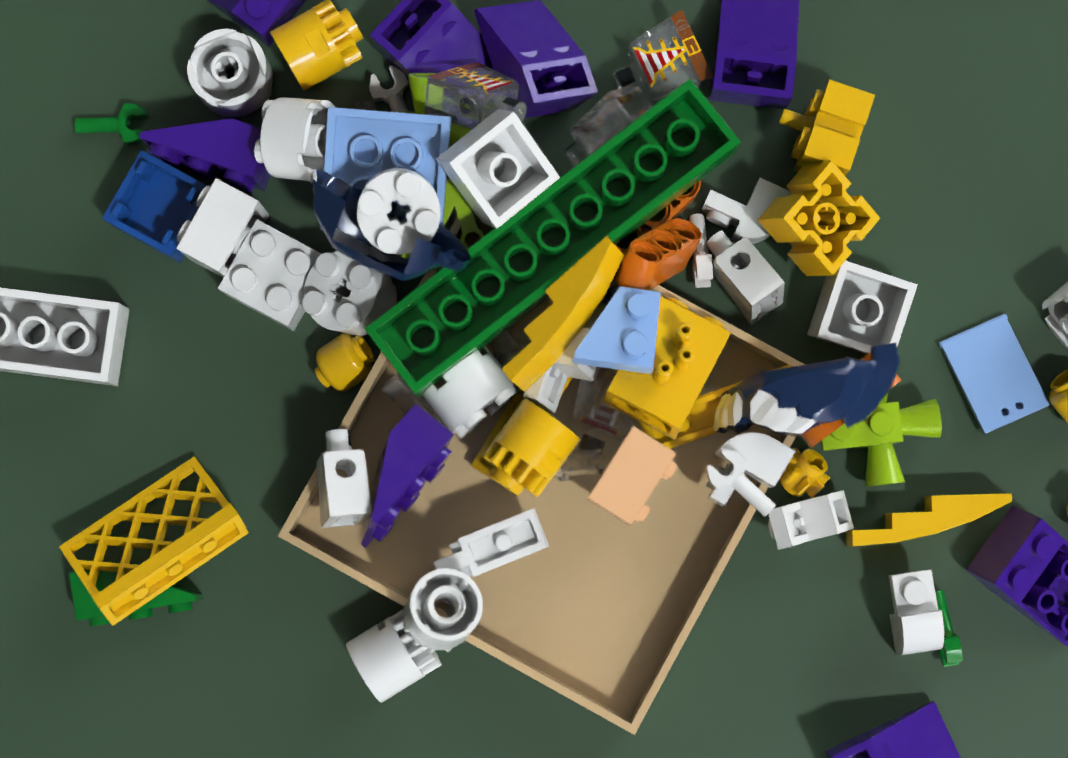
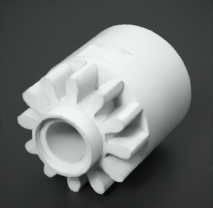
M438 569L422 577L411 592L402 611L406 624L403 629L414 638L413 644L415 646L421 644L428 648L429 653H433L435 650L449 652L453 647L463 643L477 626L482 615L483 601L479 588L469 576L454 569ZM434 608L444 610L448 618L439 616Z
M403 610L393 616H389L384 621L346 643L347 650L357 670L380 703L442 665L436 651L429 653L427 647L421 644L418 646L413 644L414 638L403 629L406 625L404 615L402 614Z

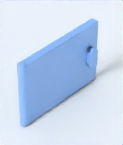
M1006 314L999 315L938 343L984 435L1050 405L1008 322Z

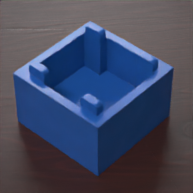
M141 150L102 219L119 231L181 263L185 255L176 249L180 243L177 241V236L183 224L187 220L192 221L199 207L196 206V203L206 185Z

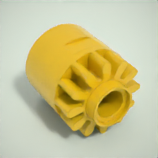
M330 0L321 2L270 31L273 40L303 91L363 58L356 43L364 38L347 8L338 12Z
M523 399L482 457L494 466L489 476L507 490L519 496L525 489L535 497H539L577 446L580 439L546 411L529 400Z

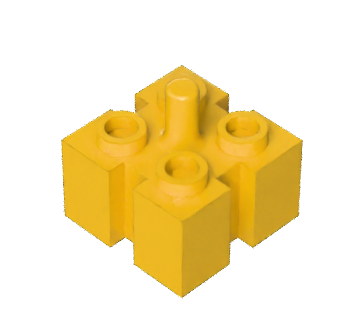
M829 79L824 91L816 89L813 98L809 101L805 115L783 109L779 123L801 131L791 153V157L797 159L793 171L799 172L806 163L832 160L846 176L851 169L875 94Z
M832 160L804 164L787 185L791 195L777 197L758 219L759 223L777 243L789 242L792 245V249L787 255L806 276H833L852 253L846 246L848 242L862 241L880 219L862 195L850 196L846 192L851 182Z

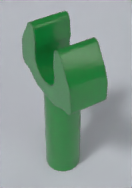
M123 104L121 112L116 117L75 118V132H117L122 136V140L127 145H137L142 142L139 138L140 133L146 130H130L129 123L135 118H149V114L146 110L135 104Z
M944 590L935 591L938 610L942 611L944 624L943 648L938 650L943 668L960 665L959 662L963 661L959 636L956 633L954 634Z

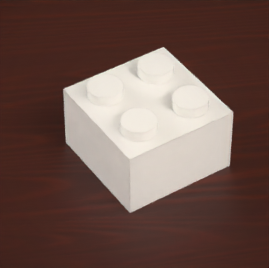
M497 109L436 158L480 221L496 229L560 178L515 112Z
M216 178L212 186L206 185L200 193L196 203L199 209L193 220H187L181 227L177 236V241L180 243L176 249L192 262L224 278L256 219L266 223L270 214L258 200Z
M256 219L218 289L228 297L294 332L305 312L302 301L306 278L321 253Z
M845 261L833 276H826L807 335L864 354L870 353L871 346L894 342L898 346L918 284Z

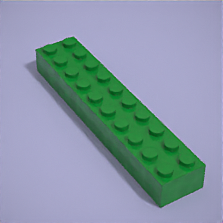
M688 79L550 185L500 227L493 229L468 249L471 260L464 271H454L448 268L441 269L364 329L419 398L432 384L436 385L443 379L442 376L473 352L480 351L546 300L549 296L545 290L606 236L617 245L736 153L741 141L693 81Z

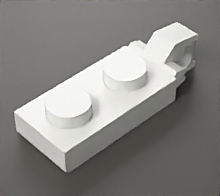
M533 508L458 538L457 542L449 545L453 554L433 563L436 570L454 569L469 577H475L547 548L549 544Z

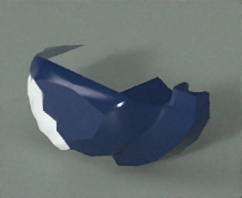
M315 169L311 173L310 180L314 186L313 205L317 221L332 247L345 256L368 268L404 282L424 275L435 267L464 271L471 258L468 249L452 232L439 225L435 235L429 242L417 239L410 258H403L381 251L365 238L359 227L357 205L362 190L351 187L340 178L333 177L324 171ZM391 203L392 211L388 213L389 217L393 214L398 203Z
M896 342L871 346L870 360H860L845 356L846 358L765 372L763 370L722 393L720 402L715 410L714 431L725 434L732 430L738 434L747 431L752 425L756 424L774 433L795 436L804 434L820 424L835 422L844 419L846 428L849 429L865 421L877 409L893 386L901 362Z

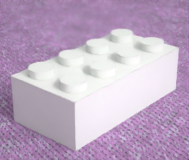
M0 287V371L118 386L129 308L117 302Z

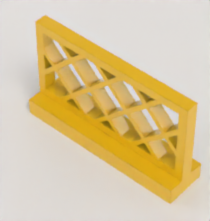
M194 456L59 546V548L111 625L114 626L249 532L238 512L227 501ZM193 472L198 475L199 482L196 492L178 491L180 482ZM206 487L210 491V493H205ZM155 498L166 499L162 515L145 513L147 503ZM175 500L193 501L189 517L171 515ZM202 502L218 503L222 508L209 518H198ZM120 521H132L128 538L111 536L113 526ZM142 522L159 524L155 540L137 539ZM168 524L186 526L183 536L174 542L164 541ZM88 543L98 544L93 561L77 560L73 554ZM108 545L125 547L120 563L103 562ZM134 547L152 549L149 559L140 565L130 564ZM84 569L90 570L89 576ZM99 572H117L115 582L99 592L96 588Z

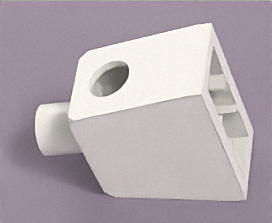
M721 230L706 242L707 247L716 257L713 260L715 277L750 325H753L783 303L785 282L748 238H742L734 243L727 232Z
M336 429L325 432L327 452H323L317 461L321 528L362 525L372 513L364 450H352L350 430ZM335 469L345 471L348 478L339 476Z

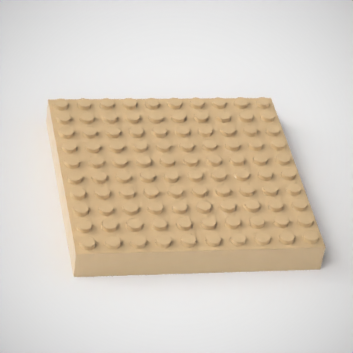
M474 213L478 229L482 230L485 235L495 229L483 224ZM457 216L449 231L461 241L463 233ZM471 232L467 236V244L470 247L480 240V236L476 232ZM435 267L427 271L418 287L444 267ZM614 278L609 288L618 285ZM660 285L649 290L661 292L660 296L665 299L674 298L683 302L689 311L702 318L704 316L712 317L721 322L725 327L724 329L731 332L699 396L746 380L763 370L764 372L771 371L791 364V367L805 365ZM550 297L486 345L502 367L530 344L532 340L523 329L554 303ZM602 301L584 328L591 329L605 309ZM382 351L338 428L350 430L352 450H364L370 499L378 461L389 433L415 404L448 429L423 395L419 398L415 395ZM572 378L560 398L555 414L551 413L550 415L570 429L580 441L539 497H535L525 489L519 496H516L501 484L471 467L475 457L507 408V404L492 416L486 411L487 416L479 422V425L462 439L454 433L447 447L452 453L444 462L445 467L432 483L428 481L419 491L420 496L407 512L401 510L394 520L395 525L381 542L374 538L366 548L361 545L366 520L362 525L321 528L317 467L278 537L405 607L407 599L418 581L426 574L436 570L433 562L453 554L449 546L450 544L457 542L458 538L534 508L549 547L475 577L470 576L480 590L483 610L480 621L465 641L635 735L756 511L735 489L724 506H720L708 499L707 497L712 489L706 486L708 478L705 467L711 465L716 469L720 465L725 468L727 462L715 456L714 453L723 443L737 435L761 433L778 440L789 448L795 436L774 433L754 424L747 431L738 434L732 430L725 434L718 432L670 449L676 453L672 462L677 464V469L672 477L666 480L661 478L644 505L649 507L650 512L645 520L640 522L634 520L632 525L627 526L586 499L633 426L642 431L640 423L634 418L616 410L615 418L625 421L624 425L615 422V426L619 431V438L577 422L582 417L591 414V412L583 410V406L595 409L599 402L591 399V395L602 399L607 391L600 389L599 385L609 388L610 384L598 379L594 382ZM442 380L439 381V382H438L436 385H434V386L437 388V387H439L440 385H442V384H443ZM587 435L603 441L597 456L581 450ZM335 469L339 476L348 478L345 471ZM745 474L764 494L766 493L767 486ZM434 608L439 616L448 618L444 610Z

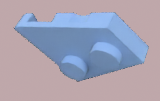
M620 286L575 350L572 363L651 374L654 368L661 292Z

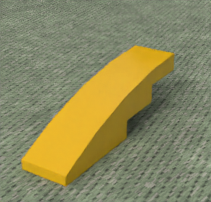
M607 236L545 290L554 303L523 329L532 342L501 368L510 381L524 392L558 360L584 328L606 294L624 258L622 252Z
M1012 493L923 497L924 512L886 513L885 529L846 531V546L896 543L937 534L974 521L1012 502Z

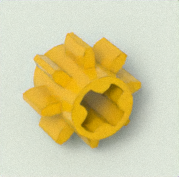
M794 448L795 453L782 473L780 482L784 489L794 496L800 497L806 492L811 498H814L830 479L825 474L828 470L827 462L821 454L813 449H806L801 454L797 448Z

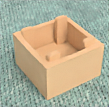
M633 426L586 500L627 526L632 525L634 520L636 522L644 521L650 512L649 507L644 504L661 478L666 480L672 477L677 469V464L672 462L676 453Z

